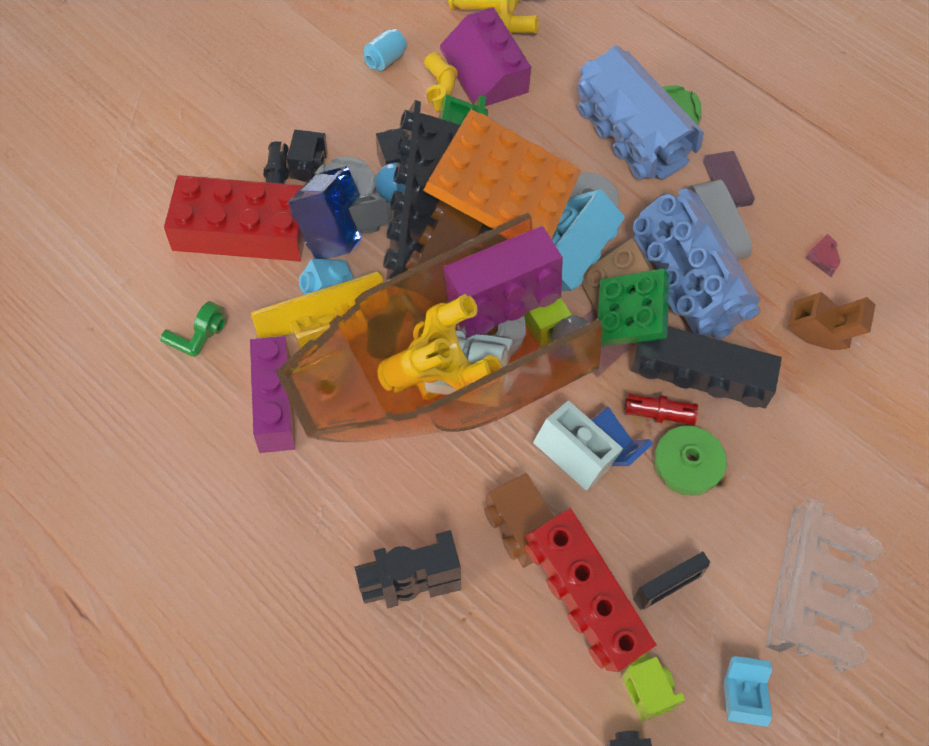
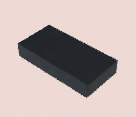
M703 551L639 587L633 598L634 602L640 610L647 609L702 577L710 566V560Z

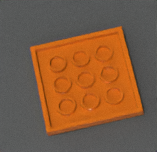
M470 109L423 191L509 238L516 237L543 225L552 239L581 170L570 162L562 160L546 151L542 146L524 139L513 130L506 129L490 120L486 115Z

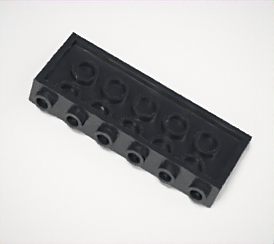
M414 100L409 110L405 109L400 120V128L404 129V132L398 142L397 155L401 157L393 177V182L397 183V191H394L391 198L390 210L394 211V216L387 229V239H390L391 242L390 248L387 249L383 260V268L387 269L386 282L409 288L412 287L403 282L409 271L405 268V264L414 250L419 252L422 244L418 242V239L428 224L430 226L433 225L435 220L430 216L440 199L423 190L461 126L460 124L420 113L421 101Z

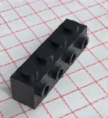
M668 326V338L638 342L631 372L638 373L647 379H660L671 382L680 388H692L707 392L716 398L736 400L748 407L766 409L776 393L782 357Z

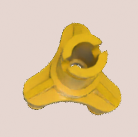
M448 0L451 10H456L457 8L460 10H485L494 7L511 35L513 33L537 34L539 30L538 15H514L517 3L522 2V0Z
M463 294L447 304L439 303L429 308L426 313L425 326L421 337L414 339L408 349L381 361L377 372L381 385L387 391L392 390L394 386V393H398L423 381L435 383L442 380L459 393L468 394L478 390L481 384L500 378L503 368L496 356L489 355L472 364L465 357L457 339L456 324L465 319H470L477 314L475 300L470 295Z

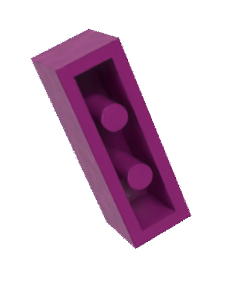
M286 336L250 339L253 435L259 453L295 450L291 363Z

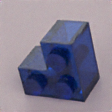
M348 166L314 174L288 201L291 214L298 222L304 235L305 244L311 250L315 259H328L350 254L361 240L360 233L349 211V208L360 196V193Z

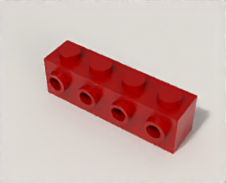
M571 508L558 513L523 536L528 543L525 545L527 554L536 565L541 564L549 577L546 579L548 588L558 600L563 599L570 611L567 613L569 622L579 634L584 633L591 645L588 651L598 667L601 669L605 667L607 671L620 672L657 646Z

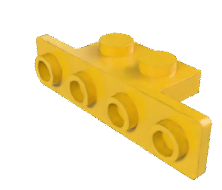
M374 272L252 311L251 318L258 338L278 337L293 333L300 350L308 348L313 339L326 342L338 337L350 336L356 331L364 329V318L360 311L385 303L387 295L380 272Z

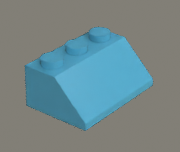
M601 189L570 197L552 237L553 243L563 257L561 291L574 290L582 283L584 279L583 274L589 266L598 261L601 257L600 251L607 242L617 235L618 227L625 218Z

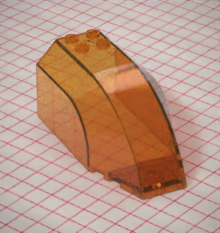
M527 212L364 291L354 300L356 303L343 316L337 315L329 322L330 327L315 341L313 339L308 341L276 370V374L307 437L348 443L460 432L497 421L599 369L602 323L597 319L540 347L526 325V336L522 347L510 358L508 365L449 395L439 394L433 399L424 400L417 385L398 393H394V386L392 390L387 391L381 385L377 372L381 361L409 348V345L414 340V328L418 323L425 322L426 313L429 308L439 303H448L444 266L532 230V217ZM494 326L487 334H496L498 326Z

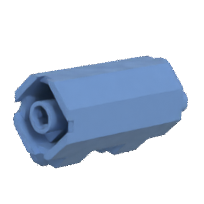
M616 45L605 54L583 65L580 70L582 77L579 80V84H577L581 100L577 104L578 110L584 119L589 118L594 124L596 132L602 139L614 136L616 142L612 144L616 156L628 163L637 180H642L646 177L655 179L656 175L660 179H666L689 163L690 160L687 158V155L691 150L695 154L702 146L704 132L629 51H625Z
M687 188L678 190L680 194L678 197H674L669 193L661 195L642 210L639 217L635 219L633 225L634 239L639 243L649 262L654 263L658 270L665 269L669 273V305L674 314L685 317L692 332L706 337L713 335L717 340L725 338L733 332V327L759 314L758 302L760 297L700 196Z

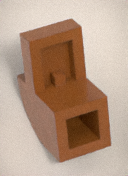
M819 292L794 301L788 329L809 344L829 350L850 348L852 337L871 331L876 304L868 297L837 306L825 294Z

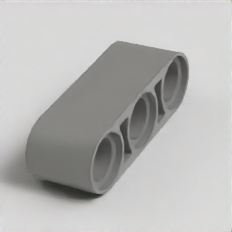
M722 180L690 185L688 189L700 196L737 260L749 258L752 253L751 239L725 183Z

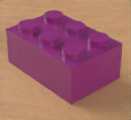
M543 225L444 266L448 303L463 294H467L477 304V314L470 319L468 318L458 323L466 339L476 334H485L494 326L508 320L515 321L525 313L538 307L550 306L557 299L561 298L563 257Z

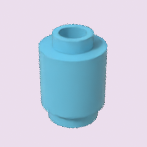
M396 29L385 30L364 46V60L367 65L372 69L383 71L400 58L407 48L404 36Z

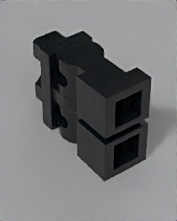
M451 530L435 534L436 544L412 550L409 547L398 546L391 549L387 554L385 548L373 550L376 561L354 566L364 604L385 599L388 609L398 606L397 600L410 601L421 592L428 591L430 598L460 591L461 566Z

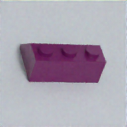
M494 7L468 14L440 44V50L448 64L457 69L456 78L472 104L476 102L480 95L486 96L485 106L529 93L532 67Z

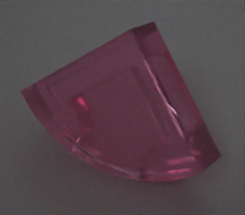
M827 234L806 256L808 261L830 277L834 275L840 264L836 241Z

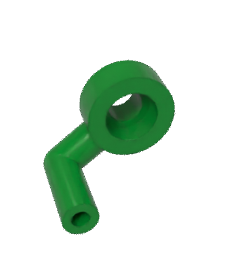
M206 302L200 308L195 318V332L191 340L166 329L161 334L160 341L189 356L195 357L199 355L207 338L212 337L214 334H219L223 330L227 317L224 315V308L214 302Z

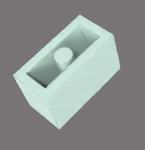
M569 400L545 420L533 442L586 491L610 469L623 450L619 444Z

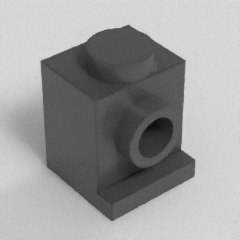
M376 193L338 201L344 233L353 239L360 238L359 231L361 233L376 232L380 230L379 226L389 224V220L392 219V210H390L389 202Z

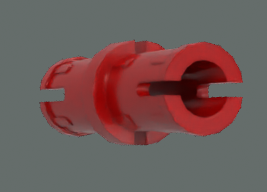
M631 393L626 395L624 415L655 419V423L661 424L664 420L690 424V426H695L698 412H695V410H698L697 403L667 400V396L659 395L658 398Z

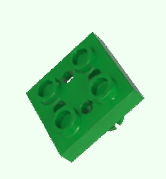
M665 269L600 279L597 343L605 347L668 338L669 273Z

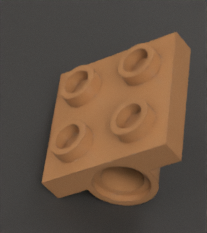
M632 238L591 265L583 274L582 284L598 314L600 279L653 271L639 243Z

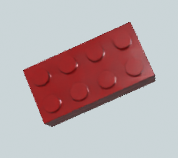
M177 175L164 224V230L171 250L301 262L311 211L308 189L304 185Z

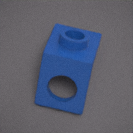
M604 407L590 419L623 448L612 466H630L653 445L651 439L632 440L609 407Z

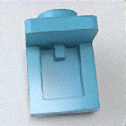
M311 259L300 275L299 286L305 295L354 278L346 260Z
M737 656L731 658L723 681L727 721L769 726L772 718L767 685L772 673L770 661Z

